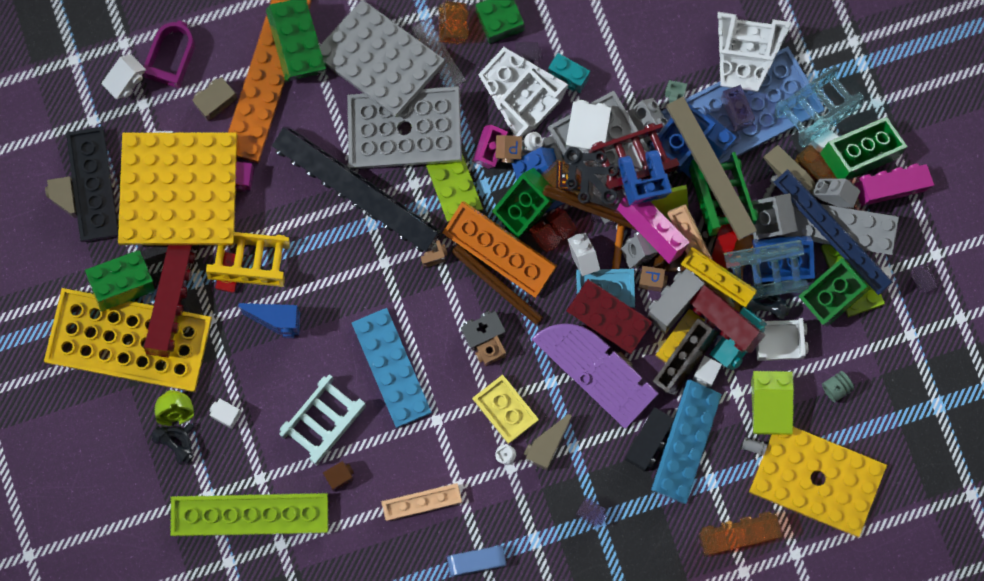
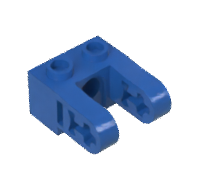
M657 150L648 151L645 154L651 179L644 181L637 179L630 156L618 159V166L629 206L666 198L672 192L667 173L665 174L660 154Z

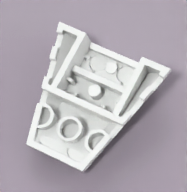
M718 12L721 87L759 92L792 22L773 20L772 24L738 20L735 14Z
M505 47L478 74L489 94L496 102V106L503 114L504 120L511 128L514 136L523 137L534 130L561 102L568 87L567 83Z

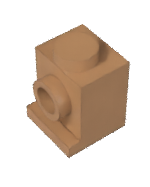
M498 336L477 346L475 355L479 363L483 362L487 366L505 357L506 352ZM492 348L493 352L491 354L486 353V349Z

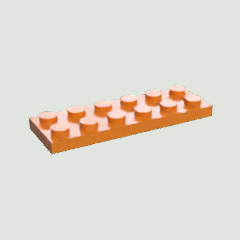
M465 201L461 202L443 231L444 235L535 298L538 297L557 267L556 264Z

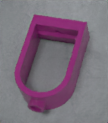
M178 20L177 22L163 25L157 31L143 66L146 69L143 73L144 78L180 89L195 49V42L190 30L187 28V23ZM180 32L188 37V45L177 73L173 74L154 68L153 64L163 39L170 33Z

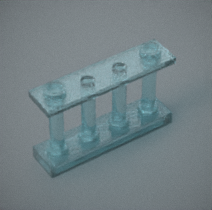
M836 65L831 69H825L821 76L788 99L779 101L775 107L776 118L784 114L799 131L798 143L802 148L857 111L864 104V97L860 92L856 95H850L836 79L838 75V67ZM830 82L844 98L845 102L840 106H836L822 91L821 87ZM815 93L830 112L824 117L820 116L806 98ZM799 103L815 121L814 124L810 127H805L790 109Z
M801 240L724 253L726 267L732 268L733 274L741 280L740 267L752 265L755 285L753 288L757 290L752 299L791 292L800 293L809 289L807 280L800 277L798 257L804 255ZM790 258L793 280L781 282L780 259ZM770 261L774 283L762 285L759 264Z

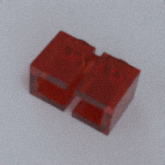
M560 207L546 217L549 224L546 225L544 220H541L529 230L538 245L546 252L557 248L561 239L570 238L573 232L577 230L567 212Z

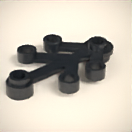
M569 148L564 154V161L569 165L566 187L572 191L578 188L579 183L576 180L578 167L582 172L578 200L582 204L590 202L591 196L588 194L590 180L602 194V201L609 206L615 205L618 202V194L613 189H608L596 175H609L615 178L619 175V168L615 165L608 167L587 166L583 161H596L599 164H604L607 161V155L602 151L582 153L579 148ZM574 154H576L577 158L575 160H571V157ZM603 155V159L599 161L598 156ZM612 168L616 169L614 174H610ZM575 181V185L570 187V182ZM583 195H587V199L585 201H582ZM610 195H614L612 201H608Z

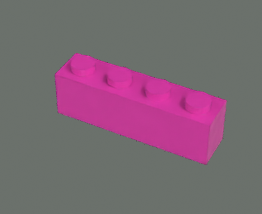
M917 163L909 166L907 169L899 167L890 173L882 171L877 173L876 176L871 177L870 174L859 178L860 181L854 185L860 190L858 199L861 206L926 192L934 186L927 164L919 166Z
M627 196L623 197L617 210L669 264L684 253L690 242L650 201L629 206Z

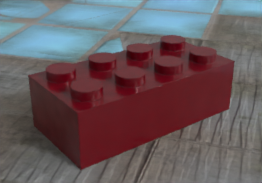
M589 279L585 281L566 310L630 354H632L652 324V321Z

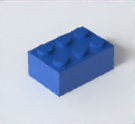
M811 236L754 239L753 262L756 282L815 278L814 245Z

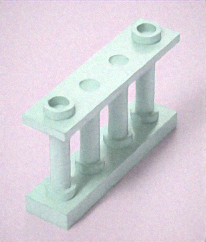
M330 374L327 378L324 376L319 381L317 390L291 421H286L280 428V436L285 439L287 435H290L310 452L311 457L309 459L316 466L366 407V404L361 399H358L357 402L351 401L331 384L334 379ZM325 390L348 407V412L344 417L342 415L339 416L318 399ZM312 405L316 406L335 422L336 427L332 432L325 430L306 414ZM300 420L323 437V442L319 447L317 445L314 446L293 429Z

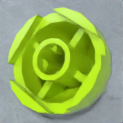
M169 390L160 396L154 407L157 423L165 426H172V422L179 421V425L186 423L194 416V408L190 398L176 390Z

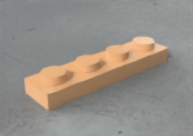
M458 483L382 501L385 520L390 521L460 504L462 500Z

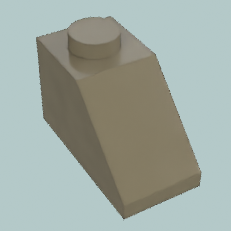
M70 176L47 180L48 186L45 187L47 198H50L55 205L73 218H77L73 183Z

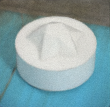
M503 444L497 448L495 456L498 462L508 465L515 460L516 452L512 446Z

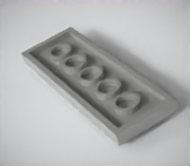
M792 203L798 231L778 236H811L813 242L830 244ZM821 204L863 250L893 255L899 217Z

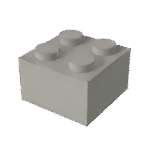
M790 193L751 201L753 209H756L758 213V220L754 225L757 230L753 233L754 239L798 231Z

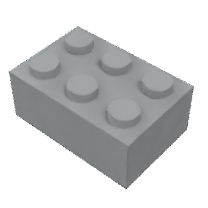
M687 268L684 272H678L673 279L672 286L667 285L661 292L662 296L658 301L655 299L648 307V319L664 334L671 329L691 306L689 302L704 285V282Z

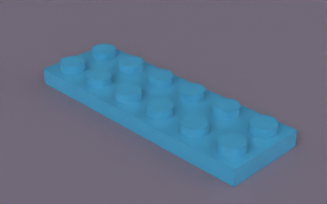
M382 309L351 322L395 427L399 428L432 414L388 309Z
M687 380L651 489L652 491L682 504L687 503L722 394L697 382Z

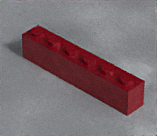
M168 245L144 344L147 355L169 358L170 352L174 351V334H178L179 323L177 321L178 317L183 314V305L181 304L182 300L186 299L187 296L186 283L190 281L192 273L190 266L195 262L196 254L193 252L192 245Z

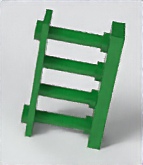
M732 152L728 162L721 163L724 171L731 170L734 179L729 181L733 187L737 188L738 197L752 223L755 225L758 220V213L752 206L741 171V160L737 159L736 152ZM694 159L691 161L688 169L709 237L715 236L721 225L730 223L726 217L720 218L716 215L715 210L720 208L717 200L711 199L710 192L712 190Z

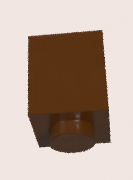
M343 461L323 472L333 491L354 480L352 477L354 474L353 469L349 463L345 465Z

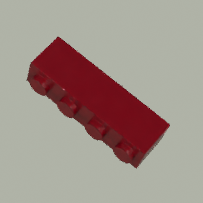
M703 285L689 302L694 306L692 310L701 317L704 315L708 318L706 322L713 328L718 327L722 330L720 334L727 340L732 339L735 342L734 346L741 352L747 351L752 353L766 336L706 285Z

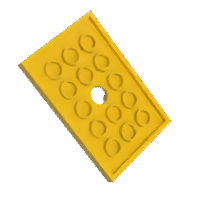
M793 427L792 435H771L749 493L859 538L887 465ZM815 471H820L825 475V483L821 486L814 485L810 479L811 474Z

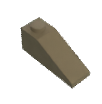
M779 145L763 156L778 177L789 169L811 194L813 193L816 183Z
M567 414L534 440L532 445L528 444L524 453L527 456V462L547 471L572 415Z

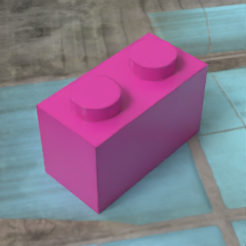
M493 125L484 126L472 162L486 168L495 167L498 158H495L496 135H507L508 131Z

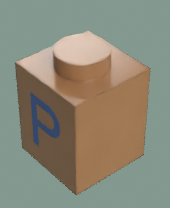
M496 135L495 158L502 159L503 163H514V159H521L522 136Z
M642 266L638 288L661 292L662 287L667 285L668 276L664 275L665 269Z

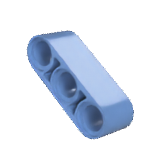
M495 546L447 557L451 577L506 566L503 546Z

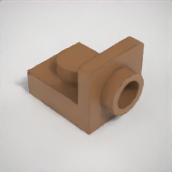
M440 240L436 241L437 252L428 251L424 253V256H421L423 268L445 262V256L448 254L445 244L441 245Z

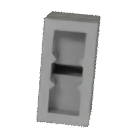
M653 98L642 100L628 111L638 131L643 130L644 127L655 123V125L662 123L663 128L668 123L660 111L658 103ZM650 136L643 138L646 144L652 142Z

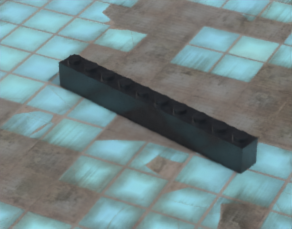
M283 127L272 144L277 154L282 157L287 156L291 159L293 165L306 169V173L309 176L319 178L322 181V185L329 189L332 187L337 191L336 194L338 196L351 200L354 207L367 211V215L370 218L380 220L386 229L396 231L399 234V238L406 242L408 240L412 242L414 248L418 251H430L441 235V230L291 127Z

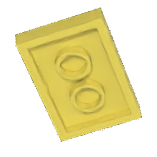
M501 375L472 398L508 444L539 421L504 375Z

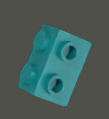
M557 53L548 67V73L567 83L568 89L581 93L590 77L588 69Z

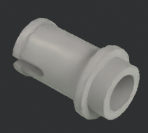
M745 437L742 450L757 453L758 456L765 455L768 444H765L764 441L761 443Z

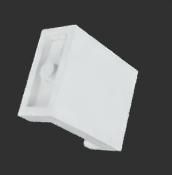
M584 100L573 101L565 150L576 147L582 153H589L594 143L599 141L605 143L611 107L602 103H597L596 105L589 104V102Z
M803 318L789 321H765L767 323L764 331L766 336L756 347L757 361L804 359L805 355L808 354V342H805L804 335H807V324L803 323Z

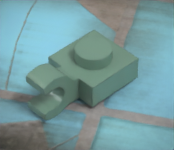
M669 80L665 91V97L669 98V103L685 97L687 83Z

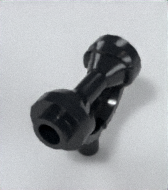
M771 281L764 282L763 290L756 292L744 308L753 313L758 311L771 312L777 318L784 319L785 316L789 315L790 305L786 304V300H782L775 291L771 290ZM769 300L773 304L760 303L759 301Z
M188 423L183 429L179 427L166 428L165 426L160 428L158 426L152 432V441L158 445H167L173 450L176 455L175 459L180 465L184 463L187 465L194 457V450L191 448V440L188 435L194 429L191 423ZM171 437L178 438L181 441L182 446L176 444L171 439Z

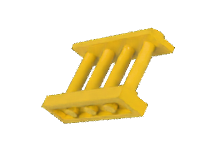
M234 232V244H237L234 265L232 267L222 265L226 245H218L215 264H207L206 274L210 280L284 287V272L279 270L283 248L290 249L289 237L284 235L269 236ZM245 245L256 246L254 263L251 269L241 267ZM264 247L275 248L273 265L270 271L260 269Z

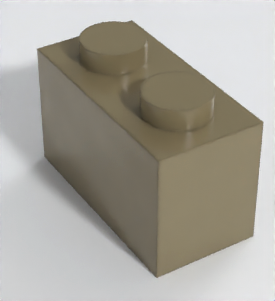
M220 77L211 81L209 87L204 91H198L192 101L209 122L238 98L232 88Z

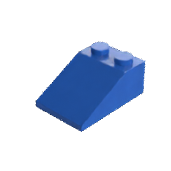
M687 103L707 138L716 123ZM671 118L659 132L658 137L667 158H670V160L677 158L680 165L676 171L681 173L693 156ZM651 142L650 151L656 150L653 142Z
M707 113L705 116L715 122L716 125L706 139L720 161L735 144L737 137ZM690 161L682 172L691 179V175L688 169L691 163Z
M540 147L512 163L517 180L524 172L535 168L551 186L556 188L558 161L553 148ZM555 200L545 213L566 203Z
M239 303L238 307L242 314L279 335H283L284 338H294V335L299 336L300 311L297 305Z

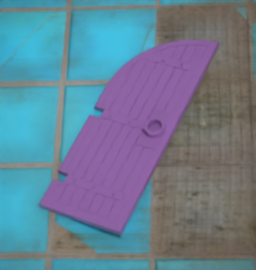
M556 324L541 330L532 338L553 361L625 429L659 394L647 382L641 386L638 382L642 377L615 351L609 356L606 351L610 347L598 335L585 327L575 324Z

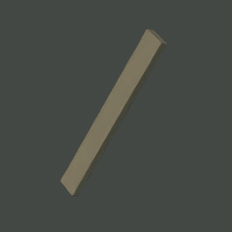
M681 97L667 104L668 112L738 240L755 233L757 230L685 98Z

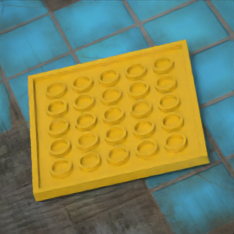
M122 133L118 244L234 245L237 133Z

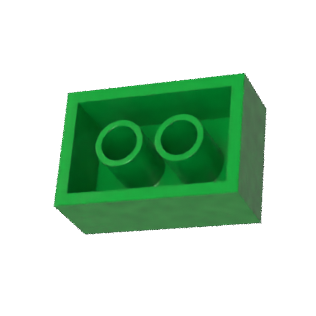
M532 168L518 178L492 212L519 238L528 233L554 203L555 199L543 195L544 187L547 185L551 186V184L535 168Z
M140 250L85 270L88 283L101 312L155 292L153 280Z
M841 258L798 297L824 326L828 327L871 288L851 265Z

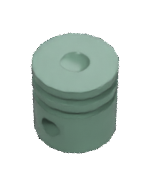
M843 371L822 383L825 393L834 403L854 390L851 380Z

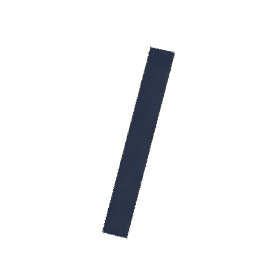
M789 169L774 181V184L784 194L790 193L792 203L877 295H880L893 283Z

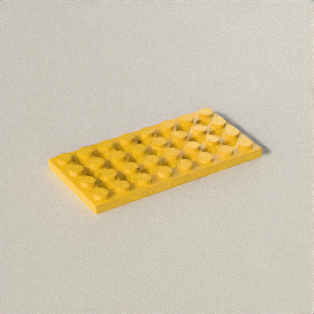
M62 288L44 363L195 392L212 317L183 311L182 316L178 317L179 331L178 334H174L175 348L173 352H170L169 358L147 355L142 347V342L147 336L148 329L146 324L151 319L153 305L129 301L105 311H100L99 318L92 319L90 317L91 312L96 309L100 310L94 295ZM75 306H80L82 308L81 313L76 316L72 315V309ZM113 313L119 315V319L115 323L109 321V316ZM136 317L138 319L137 324L129 326V318ZM71 324L77 325V331L74 334L67 332V328ZM89 328H94L96 330L95 336L87 337L86 331ZM186 328L194 329V334L191 337L184 336ZM107 332H114L115 337L112 341L105 340L104 337ZM127 335L133 336V342L130 345L123 343V339ZM72 343V350L68 353L64 352V344ZM86 346L91 347V354L83 356L81 353L82 349ZM183 346H187L190 349L189 354L186 356L179 354V350ZM104 350L110 351V357L106 360L100 358V354ZM128 354V362L120 363V355ZM142 357L148 360L145 367H139L137 364L138 360ZM160 361H165L167 364L163 371L156 369V365ZM178 365L185 366V372L181 375L175 373V368Z

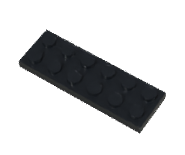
M101 126L66 132L80 241L83 243L118 237L119 229L105 129Z

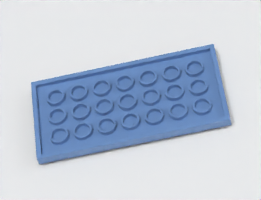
M789 47L778 51L759 92L721 87V81L685 99L687 103L702 114L706 115L709 113L737 137L735 144L719 161L720 164L727 163L732 152H736L738 157L825 111ZM665 109L661 112L669 122L672 117L668 110Z

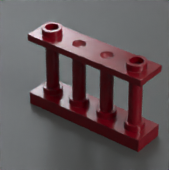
M655 123L649 124L643 130L605 143L603 141L596 142L589 151V153H596L598 151L605 153V151L615 148L618 157L621 158L626 156L623 145L633 142L643 166L642 170L636 172L637 179L644 181L651 178L646 163V153L640 139L650 136L655 149L660 154L665 174L676 171L680 165L677 158L670 160L666 156L657 135L663 128L662 123L655 125ZM603 155L598 156L600 160L603 159ZM608 158L607 161L604 164H602L603 167L610 166ZM606 175L608 179L605 186L608 189H613L615 192L624 189L622 177L612 178Z

